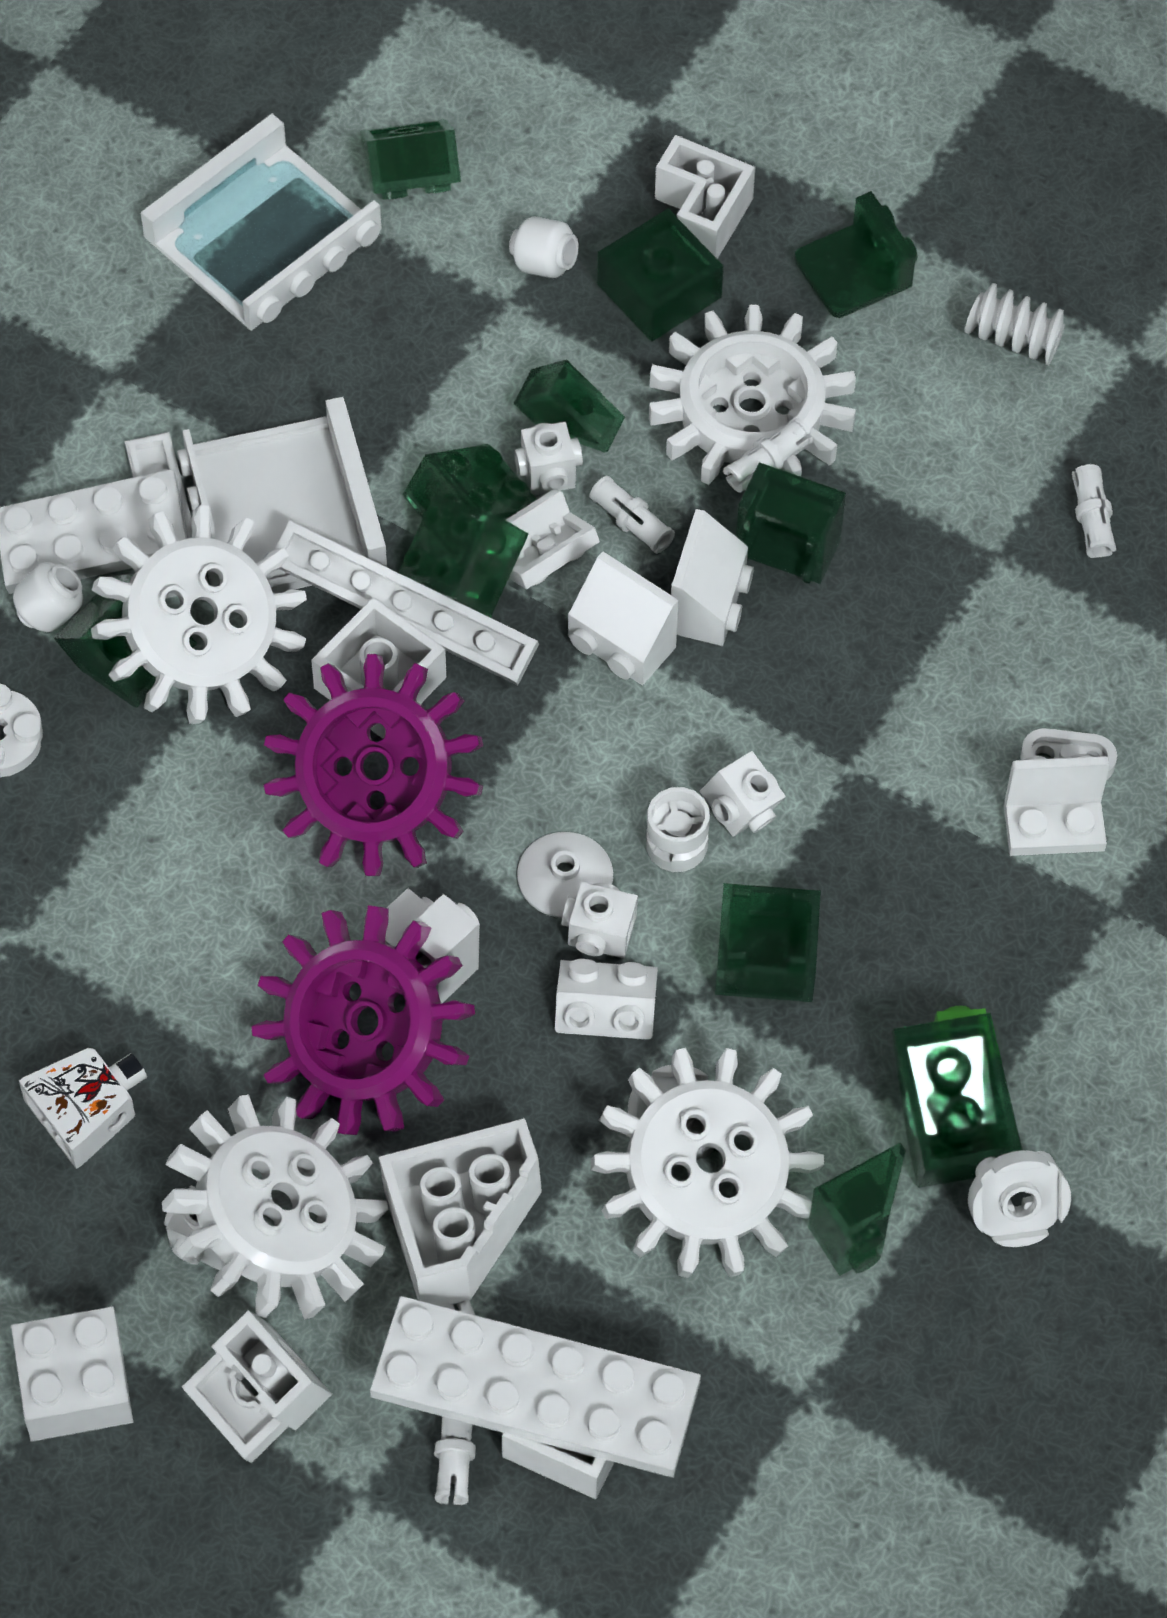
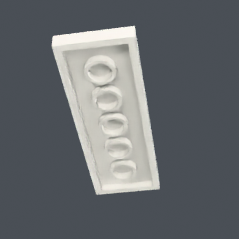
M400 1296L370 1393L371 1398L673 1478L700 1385L701 1374Z

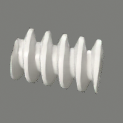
M992 283L984 293L981 292L977 296L966 322L965 333L970 334L979 325V338L986 341L995 332V343L1000 347H1003L1012 338V351L1018 354L1029 344V358L1036 360L1046 351L1045 363L1049 365L1064 331V310L1059 309L1051 319L1047 318L1046 303L1042 302L1035 312L1030 311V297L1025 296L1017 306L1013 305L1014 291L1009 289L1001 299H998L997 284Z

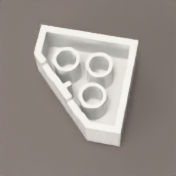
M525 1118L379 1157L384 1193L418 1301L444 1307L472 1299L542 1192L539 1160Z

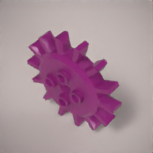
M367 654L363 667L365 674L364 688L348 691L342 673L334 665L328 663L320 667L322 682L328 688L332 700L317 710L307 698L290 692L283 699L290 711L302 717L307 725L301 734L300 740H293L282 734L265 737L264 746L275 753L293 754L296 758L295 775L286 778H275L264 784V790L266 795L279 797L300 791L307 807L299 815L291 818L282 830L288 838L294 839L305 835L317 822L331 830L327 842L321 849L320 864L326 867H333L341 859L347 841L351 839L363 842L364 855L362 865L365 876H380L384 864L382 857L383 842L398 840L406 860L413 867L419 868L427 864L425 850L419 843L415 831L423 827L428 821L443 835L456 839L461 836L464 831L457 820L445 814L440 806L448 791H454L464 797L480 796L483 786L472 778H457L451 775V757L457 754L473 753L483 747L482 737L470 734H463L457 738L447 740L440 724L447 717L456 713L464 703L459 693L452 692L442 696L428 710L416 701L420 689L426 682L427 668L414 663L406 672L400 690L394 692L383 687L385 667L382 656ZM376 724H382L386 730L385 737L379 742L373 741L370 736V730ZM375 752L382 753L387 758L389 764L386 775L379 780L368 778L363 769L367 756ZM347 757L352 763V770L349 774L342 776L337 771V763L340 759ZM414 757L419 763V769L416 774L408 776L403 770V764L408 758ZM376 791L382 792L385 796V804L378 810L373 809L370 805V797Z
M368 905L362 940L351 941L347 922L342 912L328 910L321 913L323 928L329 941L328 948L317 954L307 940L294 935H288L282 941L289 955L297 960L302 967L293 983L283 977L260 976L257 986L269 995L279 996L286 1000L284 1020H265L252 1026V1036L266 1040H277L285 1037L290 1053L289 1057L274 1064L264 1074V1077L269 1084H283L290 1082L299 1073L303 1074L310 1082V1085L296 1107V1115L301 1119L315 1118L321 1111L328 1096L332 1095L340 1098L337 1122L340 1125L337 1133L357 1135L361 1124L363 1101L374 1100L379 1121L384 1131L396 1132L404 1129L403 1115L398 1105L396 1094L409 1088L419 1102L430 1107H438L444 1101L438 1088L424 1075L433 1058L445 1065H467L468 1054L457 1046L446 1045L440 1041L442 1021H461L474 1016L475 1005L457 1000L441 1004L436 988L438 983L452 977L463 965L458 957L449 955L437 958L426 968L415 959L432 927L424 922L413 920L405 929L396 946L385 944L389 909ZM358 983L361 987V995L357 1000L353 1001L349 993L350 988L353 984ZM402 994L406 1003L404 1009L398 1013L394 1008V1000L398 995ZM367 1007L373 1008L378 1015V1026L370 1035H364L359 1030L357 1024L360 1012ZM346 1031L349 1035V1044L342 1049L338 1044V1036L341 1032ZM391 1043L394 1048L393 1056L390 1060L386 1061L383 1058L382 1049L385 1044Z

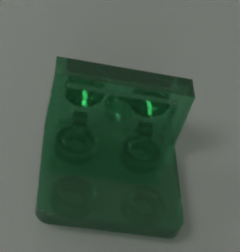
M870 191L856 197L853 225L798 248L795 251L794 260L829 313L835 318H842L912 287L915 262L918 260V254L913 241L907 236L903 237L896 227L894 216L889 207L885 204L881 205L873 192Z

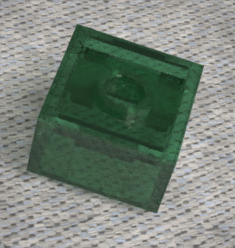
M667 208L598 251L597 284L653 342L722 298L724 266L676 215Z
M759 462L738 505L736 537L748 546L747 561L751 559L803 578V582L808 584L811 581L821 584L841 540L846 492Z
M723 883L715 995L812 1002L816 977L821 890Z

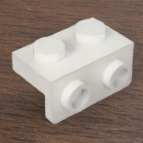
M558 489L551 490L487 531L484 535L496 569L526 590L533 585L540 584L548 575L568 562L579 559L585 551L600 542L595 527L569 511L565 497Z
M589 959L561 960L556 995L555 1031L566 1034L651 1039L653 1036L658 967L644 966L636 962L610 964L596 963Z

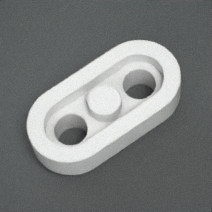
M1047 728L1037 729L1029 733L1023 741L1020 760L1029 756H1036L1040 753L1048 754L1052 759L1070 758L1073 755L1082 753L1091 754L1094 757L1107 756L1110 766L1107 780L1113 774L1117 761L1115 746L1104 736Z

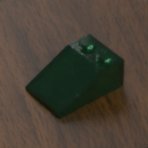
M991 1013L893 1029L892 1034L906 1136L918 1188L976 1178V1167L984 1159L989 1157L997 1158L1014 1151H1023Z

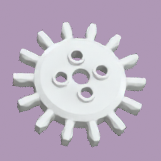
M749 305L744 320L745 331L728 334L722 321L712 310L705 313L704 332L709 342L701 348L677 332L670 336L669 353L684 363L686 367L684 371L652 365L650 387L678 393L680 398L649 403V421L651 426L677 421L683 422L685 428L667 439L666 455L671 460L680 457L698 445L707 452L702 461L701 482L709 485L719 474L724 462L733 463L753 449V443L762 437L767 439L773 436L795 418H799L807 425L811 432L808 435L813 437V442L804 448L828 465H831L836 460L837 444L819 432V428L823 425L852 432L856 409L825 403V398L854 394L856 377L854 371L822 375L820 368L836 358L838 342L833 337H830L812 349L804 350L797 344L801 338L803 316L794 313L785 323L781 334L777 335L761 331L763 318L759 305ZM753 379L758 381L759 385L747 386L744 382ZM752 398L762 402L764 407L757 412H748L742 409L739 404L745 399ZM723 405L727 410L716 412L713 406ZM787 407L790 411L788 414H780L776 409ZM804 448L785 460L781 468L783 477L791 487L800 485L802 468L796 454ZM760 478L746 487L745 492L755 493Z
M200 505L194 510L191 518L192 538L178 541L170 520L163 511L158 512L148 519L150 531L159 546V550L152 556L145 554L135 542L125 536L119 539L112 547L119 559L127 563L135 571L130 582L125 583L113 577L101 576L94 581L93 592L102 597L120 600L123 602L121 619H105L91 628L92 638L108 640L116 636H126L133 653L119 660L108 675L116 682L130 677L138 667L143 666L149 673L155 676V683L146 694L144 709L150 712L157 710L166 702L172 686L188 690L186 709L190 724H199L205 720L208 711L207 691L221 688L235 717L243 715L250 711L251 708L239 678L247 673H251L264 687L272 691L280 689L287 681L278 669L264 659V655L270 645L286 652H297L304 647L305 637L294 631L279 629L275 625L276 610H292L307 600L306 593L302 590L292 589L282 593H272L266 575L278 570L286 561L289 554L284 548L269 552L259 563H255L247 554L242 552L245 543L252 536L255 521L247 517L244 518L231 530L227 543L211 539L212 516L210 506ZM213 571L219 576V586L212 587L206 582V572ZM173 593L178 596L180 600L178 609H172L167 606L165 602L166 594ZM204 600L213 607L214 619L211 624L202 625L192 618L190 608L193 601ZM236 612L242 616V628H235L230 624V613ZM196 634L203 639L204 647L202 650H195L190 646L189 638L191 635Z
M686 1048L678 1049L672 1055L671 1069L676 1078L677 1087L665 1093L656 1086L651 1076L640 1067L634 1071L628 1081L633 1092L648 1107L641 1118L634 1117L620 1108L606 1106L599 1119L609 1129L621 1132L630 1138L627 1152L605 1151L595 1154L591 1159L592 1171L604 1174L613 1172L627 1173L630 1191L613 1196L601 1210L605 1219L621 1217L629 1210L639 1207L651 1222L649 1227L637 1237L633 1252L640 1258L656 1247L663 1233L682 1240V1249L677 1259L678 1276L689 1278L699 1263L700 1244L719 1245L722 1254V1265L729 1277L738 1276L744 1271V1256L739 1247L738 1238L749 1232H752L759 1239L764 1249L773 1256L777 1257L788 1245L782 1233L771 1224L768 1215L775 1207H779L795 1217L808 1219L813 1214L816 1204L806 1196L786 1188L789 1172L809 1174L820 1170L824 1165L823 1154L811 1151L802 1153L788 1152L785 1134L800 1130L813 1116L809 1106L794 1108L786 1115L776 1118L764 1102L777 1089L782 1074L775 1068L771 1069L759 1078L754 1090L749 1093L733 1085V1075L738 1066L737 1052L726 1048L716 1063L715 1081L696 1080L693 1071V1061ZM690 1118L700 1120L703 1124V1132L700 1134L689 1132L686 1127V1121ZM740 1134L747 1136L751 1142L750 1149L746 1151L739 1150L734 1144V1137ZM703 1147L717 1149L723 1158L722 1169L715 1173L703 1171L696 1162L697 1151ZM675 1165L684 1166L688 1171V1179L685 1181L675 1180L671 1174V1168ZM724 1181L731 1182L736 1188V1195L732 1198L724 1197L719 1191V1184Z
M249 1095L239 1096L228 1108L236 1134L233 1136L227 1133L208 1110L205 1111L189 1129L210 1151L212 1156L208 1158L180 1144L166 1162V1166L197 1181L195 1190L173 1189L162 1201L163 1212L197 1215L201 1229L193 1231L177 1249L181 1259L199 1255L208 1248L213 1249L216 1255L225 1263V1266L215 1275L210 1290L218 1297L232 1288L238 1282L241 1275L257 1282L256 1316L266 1318L278 1306L281 1287H292L303 1318H313L325 1306L316 1280L319 1276H322L346 1302L364 1284L340 1258L342 1254L371 1267L385 1251V1246L355 1231L356 1222L374 1223L388 1211L387 1200L354 1197L350 1183L356 1182L373 1164L369 1156L352 1158L347 1163L339 1165L335 1158L326 1150V1147L335 1139L340 1124L331 1118L318 1127L311 1138L294 1131L296 1099L286 1097L274 1110L272 1126H260ZM251 1170H258L262 1174L263 1179L256 1178ZM279 1190L284 1192L292 1202V1210H283L275 1204L271 1197V1191ZM309 1212L318 1216L316 1218L317 1223L310 1218ZM263 1215L273 1220L275 1226L268 1225Z

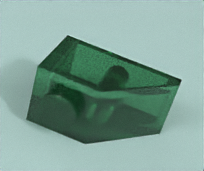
M567 359L531 369L513 403L535 425L566 422L570 439L578 438L580 444L602 452H608L625 418Z

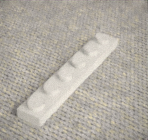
M289 520L274 549L284 548L289 554L286 561L279 568L280 570L360 609L374 597L444 647L446 651L517 686L539 646L537 640Z

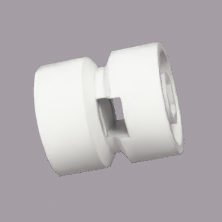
M671 787L659 792L650 802L647 810L646 849L650 859L662 869L671 872H685L695 868L705 857L708 849L710 814L705 799L696 791L685 787Z

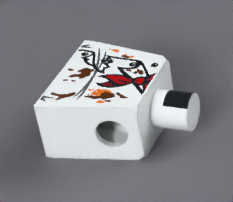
M87 1048L19 1080V1084L26 1104L77 1169L134 1118L135 1112L132 1098L127 1091L146 1079L147 1075L138 1059L132 1053L108 1067L95 1049Z

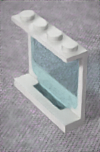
M270 114L141 212L144 238L251 331L262 322L269 323L274 320L286 303L296 296L303 297L312 289L317 279L328 271H337L343 266L348 255L360 246L367 247L372 244L381 231L380 204L373 200L363 209L354 204L286 146L284 123L273 114Z

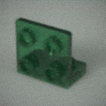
M489 444L425 454L403 493V496L454 557L465 556L470 553L487 522L509 518L537 500L530 492L528 485L519 479L503 460L502 455Z
M434 495L424 512L422 522L409 550L404 556L398 573L491 618L529 533L494 513L440 495Z

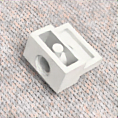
M249 1310L211 1346L217 1353L182 1386L185 1392L238 1453L250 1463L288 1427L296 1431L332 1395L268 1322ZM244 1378L259 1392L256 1397L242 1382Z

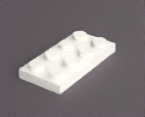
M174 469L0 507V554L5 587L8 593H14L15 587L42 563L65 565L72 569L80 580L132 568L119 559L112 547L119 539L125 536L135 542L145 554L152 556L159 550V546L150 531L148 519L161 511L170 520L178 541L187 539L178 481Z

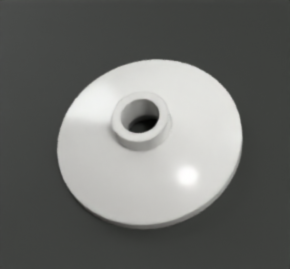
M556 832L537 839L525 850L518 864L517 880L522 895L531 906L546 915L562 918L568 897L577 898L581 882L589 884L603 882L612 885L613 867L606 851L593 839L574 832ZM560 863H570L574 868L563 872L557 866Z

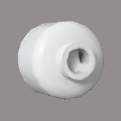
M532 216L524 220L519 229L513 231L510 237L509 250L514 256L515 264L520 271L548 278H557L575 264L578 255V240L567 223Z
M39 564L14 589L13 601L18 618L27 627L35 628L39 631L53 632L58 630L82 606V584L77 574L62 564Z

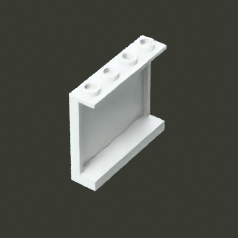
M344 397L326 400V417L193 445L190 430H183L185 449L177 450L181 473L183 477L191 476L194 484L192 487H187L192 514L200 505L210 506L212 516L211 539L227 543L231 530L247 517L255 522L252 536L245 543L242 552L247 554L255 563H259L266 554L274 551L290 520L387 567L386 545ZM280 569L266 575L272 593H281L290 589L295 590L313 586ZM208 571L210 585L212 587L219 586V576L213 571Z

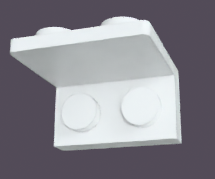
M1086 753L1076 754L1070 758L1056 759L1029 756L1012 762L1004 801L1010 856L1105 851L1107 842L1101 800L1110 767L1107 756L1094 757Z

